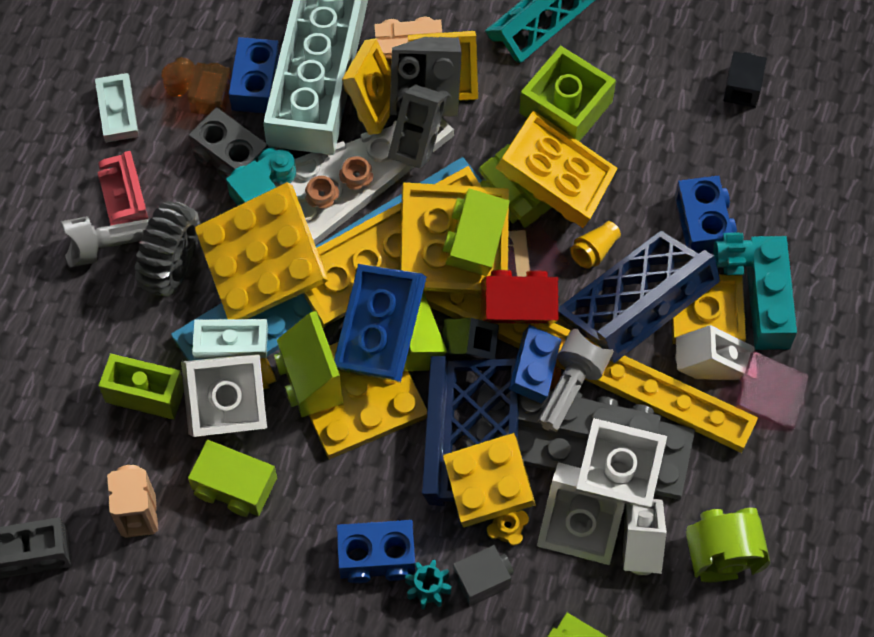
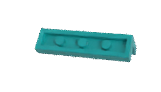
M521 0L487 28L485 32L493 42L503 41L513 59L521 63L595 0H574L573 7L570 10L561 9L562 0ZM543 11L552 12L551 24L546 30L538 28L539 15ZM520 30L529 31L527 46L520 51L512 37Z

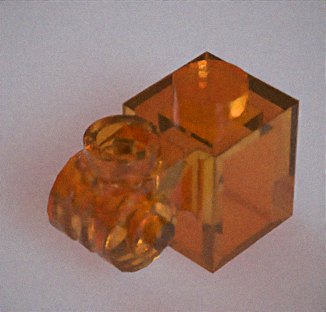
M179 57L173 63L167 64L163 68L161 76L164 88L170 96L180 97L189 90L187 97L191 113L209 115L216 107L225 113L229 101V89L232 78L229 67H224L218 63L205 64L197 62V65H194L191 60Z

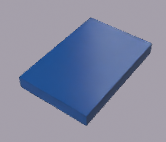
M358 264L334 358L338 371L401 382L427 278L425 275Z

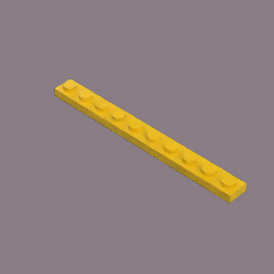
M424 291L431 308L454 319L475 318L481 320V294ZM494 323L499 325L497 339L518 349L523 332L529 325L560 338L559 351L571 331L556 323ZM586 338V339H587L588 341H590L592 344L598 346V345L595 344L593 341H591L590 339ZM625 355L615 363L609 361L600 379H585L631 402L649 406L655 413L685 427L693 428L695 432L742 453L758 420V417ZM557 358L556 366L565 370L566 368L561 365Z

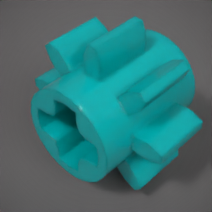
M723 233V241L714 242L713 255L717 268H724V274L744 275V267H752L753 243L751 240H743V233Z
M432 560L430 565L425 566L416 562L415 575L409 574L405 576V583L414 586L407 592V598L410 600L417 597L421 600V609H424L427 603L431 602L441 607V594H451L452 586L443 583L449 578V570L446 569L440 572L436 568V560ZM427 578L434 579V584L430 586V589H423V584L426 583Z

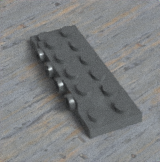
M485 383L480 387L476 403L480 407L495 395ZM495 385L499 390L503 388L502 386ZM549 391L548 397L542 404L520 394L518 445L524 465L555 472L558 462L581 468L593 418L667 436L654 494L681 500L695 429L661 422V416L653 414L654 410L646 405L637 404L633 405L632 409L619 407L618 402L610 397H598L596 401L583 399L582 394L578 391L557 432H554L551 429L546 430L542 428L543 425L538 422L553 392ZM510 392L506 395V397H507L509 400H510ZM500 400L487 414L499 424L509 415L510 407ZM482 417L470 428L469 433L480 442L494 427ZM507 426V427L504 429V431H506L508 434H509V426ZM467 439L465 448L473 446L474 444L469 439Z

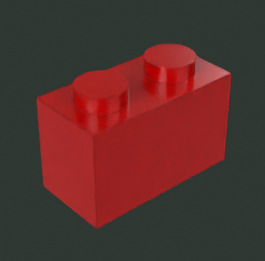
M492 270L491 276H485L481 280V320L504 324L555 323L558 321V277H548V271L540 270L527 271L526 276H512L511 270Z

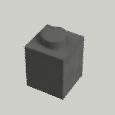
M495 545L453 564V575L469 607L510 588V576L514 574L512 565L506 554L499 555Z

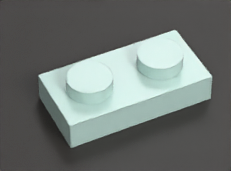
M129 74L96 78L95 83L105 142L139 137Z
M267 319L194 320L192 348L194 359L260 355V358H267Z

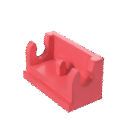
M131 151L98 162L101 171L97 173L110 226L148 219Z

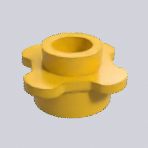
M521 510L496 517L493 523L487 527V534L491 539L498 538L503 542H509L510 545L516 546L523 540L521 533L523 527L529 522V516L525 511ZM510 522L512 526L507 528L504 524Z

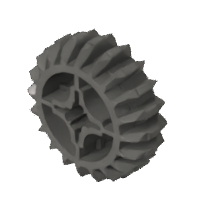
M167 201L160 204L154 210L153 216L148 219L146 230H143L144 235L139 242L140 247L136 254L135 278L138 287L151 294L168 297L177 291L179 284H182L198 244V236L194 227L200 225L198 212L193 208L180 202Z

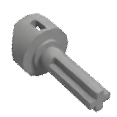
M88 216L60 221L65 233L71 237V243L65 255L69 268L96 263L98 248L141 241L144 235L143 230H146L148 225V219L99 227L97 229H94V226L91 225Z
M573 329L569 332L557 356L561 365L566 369L538 420L543 425L542 428L546 430L551 429L554 432L558 431L584 380H598L602 377L613 355V349H603L592 344L578 329Z

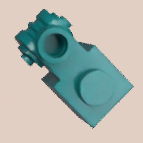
M274 147L264 150L258 157V162L254 160L246 166H240L226 178L230 197L239 206L276 188L274 182L281 185L287 182L291 183L296 177L294 157L290 152L276 150Z

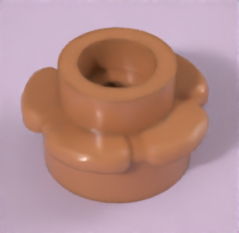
M350 157L344 162L339 172V178L342 183H346L349 189L359 190L362 186H368L372 182V166L362 157ZM359 173L360 175L355 177L353 174Z
M327 176L312 178L305 188V193H307L305 196L306 202L312 207L318 206L320 209L329 208L334 204V200L339 197L338 187ZM324 192L325 194L320 196L318 193Z

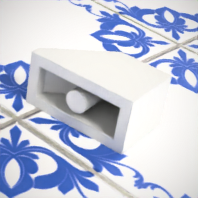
M712 325L676 337L675 359L678 371L695 379L756 380L754 346Z
M653 499L651 509L625 503L623 570L631 571L637 575L662 574L666 540L663 500Z

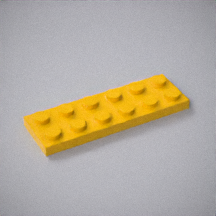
M469 166L436 183L439 185L482 187ZM401 202L317 247L329 281L302 294L313 312L317 311L322 327L345 316L358 264L400 270Z

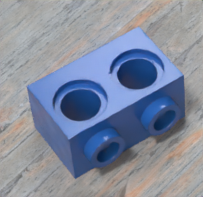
M238 37L229 89L232 111L266 113L280 56L278 40ZM256 89L261 90L259 92H251Z
M719 176L678 181L675 200L685 245L698 254L703 250L711 254L713 253L714 242L723 241V233H737L736 222L734 218L729 219L727 208L730 206L727 188H722ZM697 199H706L710 203L704 204ZM704 229H712L717 234H708Z
M412 520L337 525L341 579L348 578L350 583H365L370 581L372 576H386L387 580L400 581L405 580L406 575L416 573ZM392 546H399L406 552L400 558H391L386 555V551ZM357 548L364 549L368 553L360 561L350 559L348 554Z

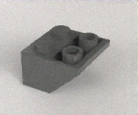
M422 37L392 47L390 115H399L404 92L416 84L447 94L448 97L442 116L458 117L461 46L458 37Z

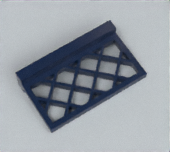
M659 231L558 307V316L574 329H578L581 334L601 348L613 349L614 352L610 361L615 363L721 281L714 255L706 250L698 254L665 232ZM661 245L669 248V253L651 255ZM689 261L680 269L674 270V263ZM668 264L666 271L649 272L650 265ZM643 266V273L625 275V272L632 267ZM663 281L654 289L647 290L648 283ZM641 284V291L623 292L624 285ZM617 286L616 293L599 295V292L605 287ZM635 302L626 310H621L622 303ZM615 304L614 311L596 313L597 305ZM590 306L589 314H572L579 307ZM609 322L598 331L594 329L595 323Z
M431 356L422 494L429 505L445 506V502L455 501L453 491H450V480L443 455L451 453L452 445L463 435L476 445L495 439L499 434L502 436L508 435L504 429L509 426V434L514 433L518 441L520 394L509 390L511 380L500 390L489 381L498 370H511L512 378L516 359L448 361L446 356ZM472 371L478 379L463 391L456 384L457 372ZM485 383L495 395L480 407L470 396ZM457 392L459 396L455 399V393ZM509 392H510V400L506 397V395H507ZM502 400L510 407V413L497 424L487 413ZM467 401L477 412L461 425L454 418V411ZM483 417L494 429L479 442L468 430ZM455 425L458 429L453 433V428Z

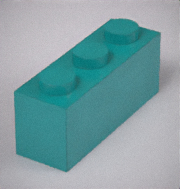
M787 236L751 237L754 261L752 267H747L755 350L791 349L797 334Z

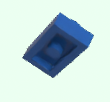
M529 325L522 335L509 390L542 404L548 397L561 339Z

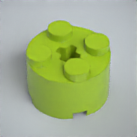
M744 508L735 513L723 514L721 509L707 510L700 514L701 521L686 528V537L694 575L696 578L700 575L701 581L719 582L739 579L737 573L750 569L751 574L754 575L765 570L770 565L763 527L756 508Z

